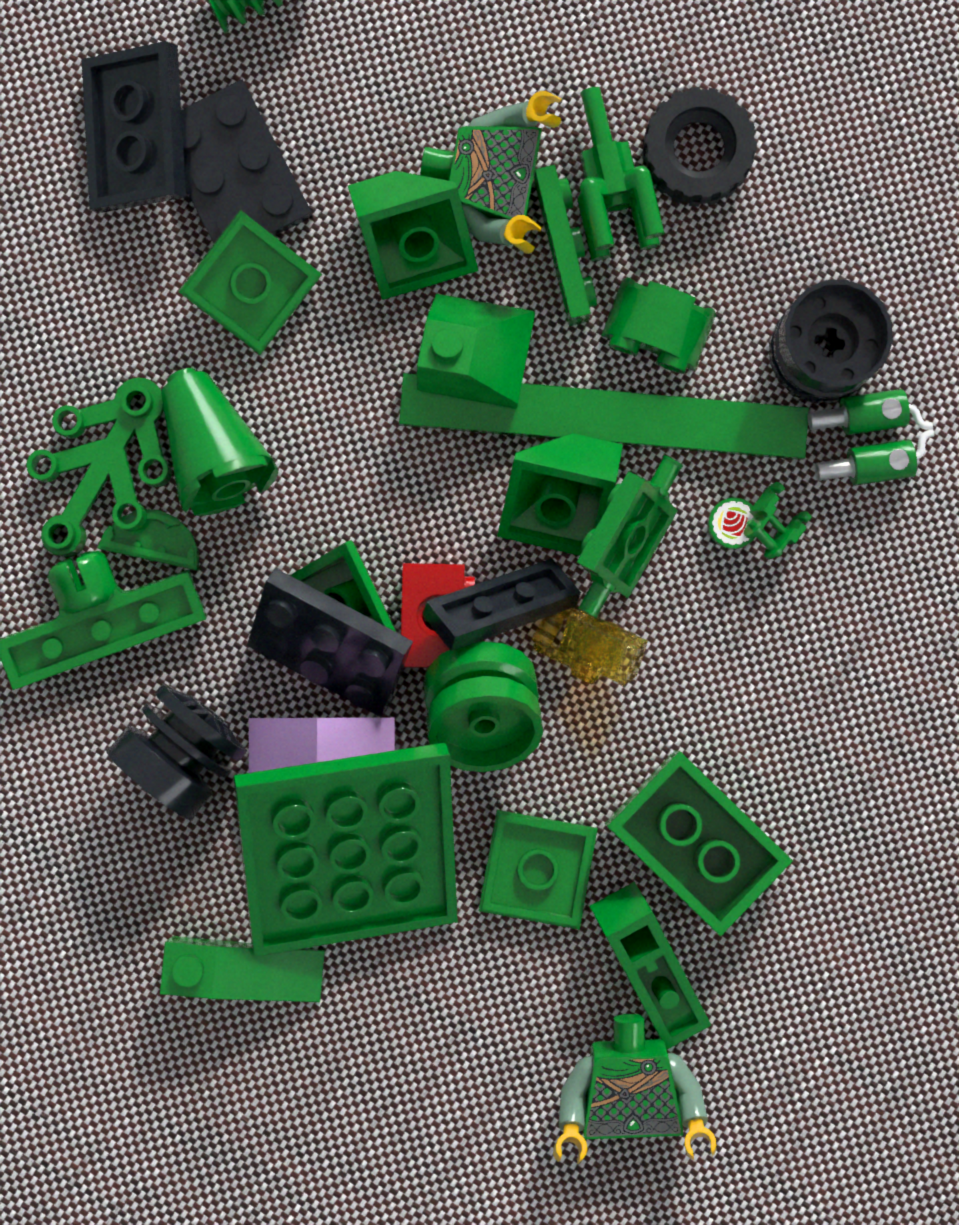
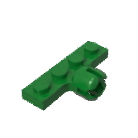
M100 551L81 553V557L76 558L84 581L83 585L71 558L57 563L49 570L48 581L59 606V615L52 620L0 638V659L12 689L24 687L206 620L207 615L190 570L182 571L133 590L123 591L115 581L105 554Z

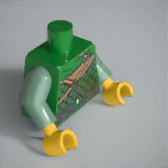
M539 91L529 101L504 106L474 118L468 126L459 127L454 152L430 147L424 148L420 175L456 183L468 231L479 241L507 246L513 244L526 254L534 251L535 247L523 240V237L530 230L541 231L542 229L541 226L527 217L542 128L535 126L538 122L552 128L560 125V117L554 114H546V110L551 103L561 102L560 97L547 91Z
M638 1014L615 1016L613 1018L614 1041H597L592 1043L590 1056L578 1060L562 1086L559 1128L563 1130V1134L554 1145V1158L560 1162L562 1156L561 1145L565 1142H571L577 1146L579 1151L577 1164H579L587 1153L585 1139L683 1136V1126L689 1128L685 1138V1151L689 1158L694 1160L693 1150L690 1145L697 1137H704L710 1142L711 1154L714 1156L716 1152V1138L709 1129L704 1127V1124L708 1122L701 1086L684 1060L679 1055L667 1053L664 1040H645L643 1016ZM582 1130H583V1135H584V1137H582V1136L579 1134V1132L582 1131Z

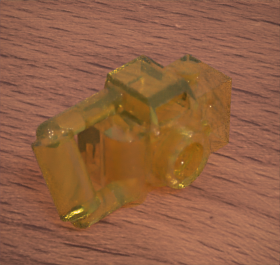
M575 608L543 618L532 638L535 651L570 667L571 675L591 685L603 676L623 686L637 676L648 643L647 640L620 628L613 622L605 621L599 617L597 619ZM566 618L567 623L560 646L557 648L552 643Z

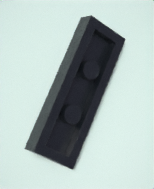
M551 558L428 600L423 616L450 651L574 608L577 606L581 592Z

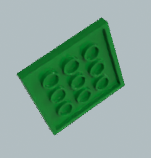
M446 743L233 775L254 957L458 923L450 753Z

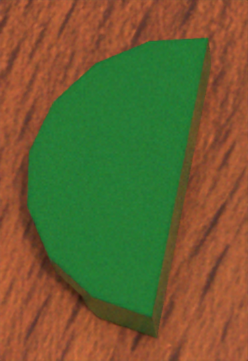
M145 509L147 514L146 522L137 531H126L114 523L105 530L97 547L104 551L199 571V550L193 534L178 518L160 510ZM137 510L122 516L123 523H132L137 517Z

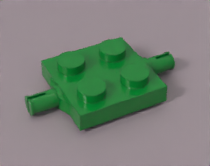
M666 455L662 457L663 459L650 481L632 472H627L622 483L617 484L610 492L606 503L607 509L597 527L592 529L583 540L581 555L577 563L590 573L593 583L577 608L593 618H598V614L611 592L629 598L678 512L670 503L668 490L683 465Z

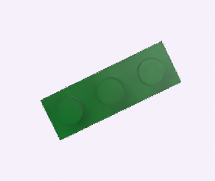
M555 165L535 169L534 184L568 325L574 326L589 322L591 315L590 307L597 306V298L591 276L582 278L578 258L585 257V248L580 228H570L566 209L573 208L574 206L567 177L558 179Z

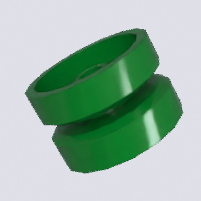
M479 641L440 654L427 668L423 686L425 704L428 711L426 716L428 740L430 745L446 743L450 753V766L464 771L475 772L506 769L525 760L539 746L543 735V724L538 702L537 678L533 663L522 651L504 643Z

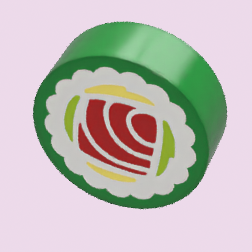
M727 498L719 502L711 510L707 520V528L712 540L720 547L730 550L740 549L750 544L756 536L746 538L743 533L747 526L746 523L753 518V515L749 512L753 505L741 498Z

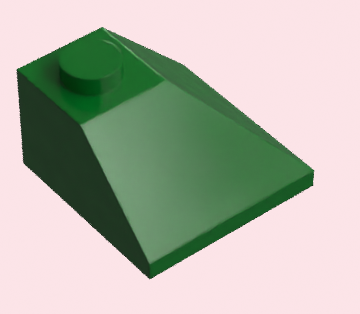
M393 171L347 185L382 300L479 271L455 182Z
M436 294L426 319L417 363V390L517 408L535 311Z
M572 433L516 452L497 537L580 556L584 538L592 529L597 527L607 509L608 496L615 487L623 444Z

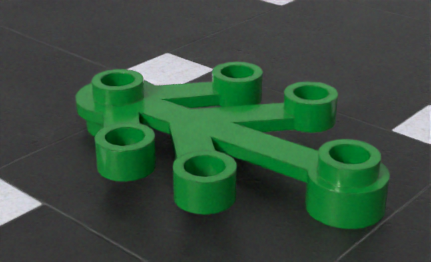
M140 377L132 378L124 382L117 389L113 400L79 410L73 406L65 405L55 411L52 418L53 427L56 432L69 439L81 436L86 428L116 422L105 439L57 453H51L43 449L36 450L28 457L26 463L28 473L33 478L44 483L54 481L61 473L90 465L62 515L53 516L42 528V543L49 552L59 557L70 558L82 551L87 539L82 522L109 476L116 500L112 510L114 523L118 527L130 532L139 530L145 524L146 510L138 503L125 451L135 432L143 455V459L138 465V474L141 480L152 487H162L172 477V467L164 459L155 424L164 412L161 396L162 390L153 381ZM137 394H144L146 402L143 408L137 411L132 410L130 407L131 399ZM69 414H75L77 417L75 427L71 430H64L62 427L63 419ZM43 458H49L51 460L50 470L46 474L39 475L37 472L38 462ZM155 462H160L163 466L161 476L157 479H149L147 473L149 466ZM134 506L137 510L136 519L130 524H124L122 520L123 511L127 507ZM60 526H66L68 530L67 539L62 543L56 544L53 538L55 530Z

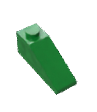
M635 881L589 906L661 1040H664L666 1049L711 1026L655 915Z
M172 936L165 941L160 994L206 999L320 1002L325 950L304 948L254 957L251 943Z

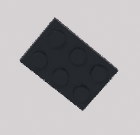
M168 41L81 59L89 210L103 213L186 198L178 46Z
M243 79L181 110L185 189L213 243L217 241L240 210L273 236L313 217L300 188Z
M275 568L265 582L247 646L258 651L267 659L286 666L304 676L310 682L325 687L349 700L353 705L381 718L391 702L413 641Z

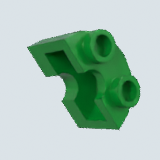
M627 277L621 281L601 336L610 339L608 346L619 352L637 356L639 348L659 355L656 361L657 365L667 370L684 374L686 368L696 371L714 323L716 312L713 308H702L694 305L695 297L672 287L649 281L646 287L635 283L632 278Z

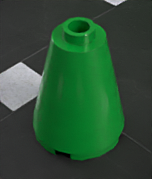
M185 368L170 375L167 379V384L161 391L178 499L182 510L187 513L189 507H191L194 516L218 514L246 503L243 493L255 486L259 494L266 491L277 479L278 468L273 458L209 374L204 371H196L194 368Z

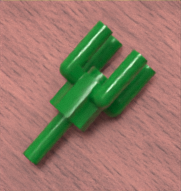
M600 87L584 89L580 94L593 147L580 153L585 179L580 184L581 192L578 195L577 202L591 261H600L611 257L609 248L614 246V240L607 213L621 211L629 207L631 208L640 250L656 248L660 246L659 236L664 235L665 232L650 171L644 166H634L628 141H613Z

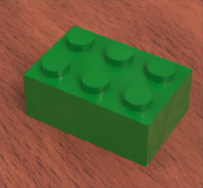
M674 750L604 823L719 936H722L793 862L776 843L682 752Z

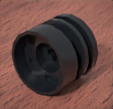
M850 280L822 281L806 288L776 323L769 341L770 365L778 382L793 396L811 403H835L842 397H848L855 393L886 362L893 343L892 320L884 303L867 287ZM821 338L827 340L826 346L829 350H834L829 357L823 356V348L816 345Z
M162 683L154 694L171 711L166 715L156 707L146 703L141 710L148 721L156 728L153 733L149 735L136 727L127 726L106 753L126 775L151 796L178 815L191 820L213 794L199 773L203 768H206L214 774L225 778L231 770L216 755V752L220 750L232 759L240 761L247 750L236 739L230 730V726L209 707L194 696L179 692L169 685Z

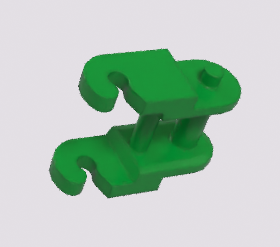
M775 482L767 487L749 511L753 518L746 523L747 526L743 533L746 538L754 536L758 538L766 547L764 557L768 560L776 556L780 557L787 544H796L807 528L802 522L806 523L812 518L807 511H802L791 519L786 528L773 515L777 510L775 504L780 499L775 493H781L785 489L780 482ZM768 521L778 531L774 538L763 529Z

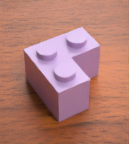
M395 717L249 718V773L395 750Z

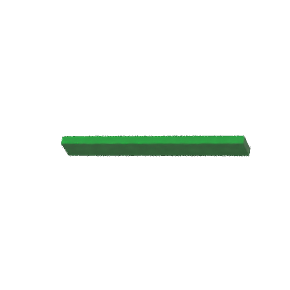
M403 373L399 426L557 439L575 433L631 446L804 460L806 455L809 408L522 383L518 407L515 408L417 390V374Z

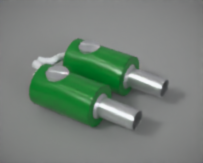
M903 389L842 397L839 408L809 412L808 425L810 430L842 426L846 435L907 427L910 421V413L913 415L915 423L920 428L927 430L918 439L917 451H915L914 445L909 439L852 447L847 451V459L816 463V478L818 481L849 476L852 484L857 486L915 477L917 473V460L925 452L926 440L934 437L932 422L923 421L920 411L915 406L909 404Z

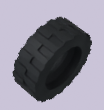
M691 87L686 92L681 93V91L672 94L667 102L663 101L657 107L654 116H651L643 139V163L646 162L651 178L657 185L656 189L662 195L665 193L670 196L671 200L676 203L684 202L688 203L689 206L699 207L700 204L708 203V206L716 204L723 197L727 199L735 192L738 186L742 185L754 162L753 158L757 151V141L754 140L756 133L754 123L750 122L748 118L749 113L744 106L740 107L735 102L736 99L731 95L727 94L726 96L719 93V89L709 87L708 90L700 89V87ZM689 124H708L715 128L723 139V157L710 170L702 172L689 170L678 161L675 155V138L680 130Z

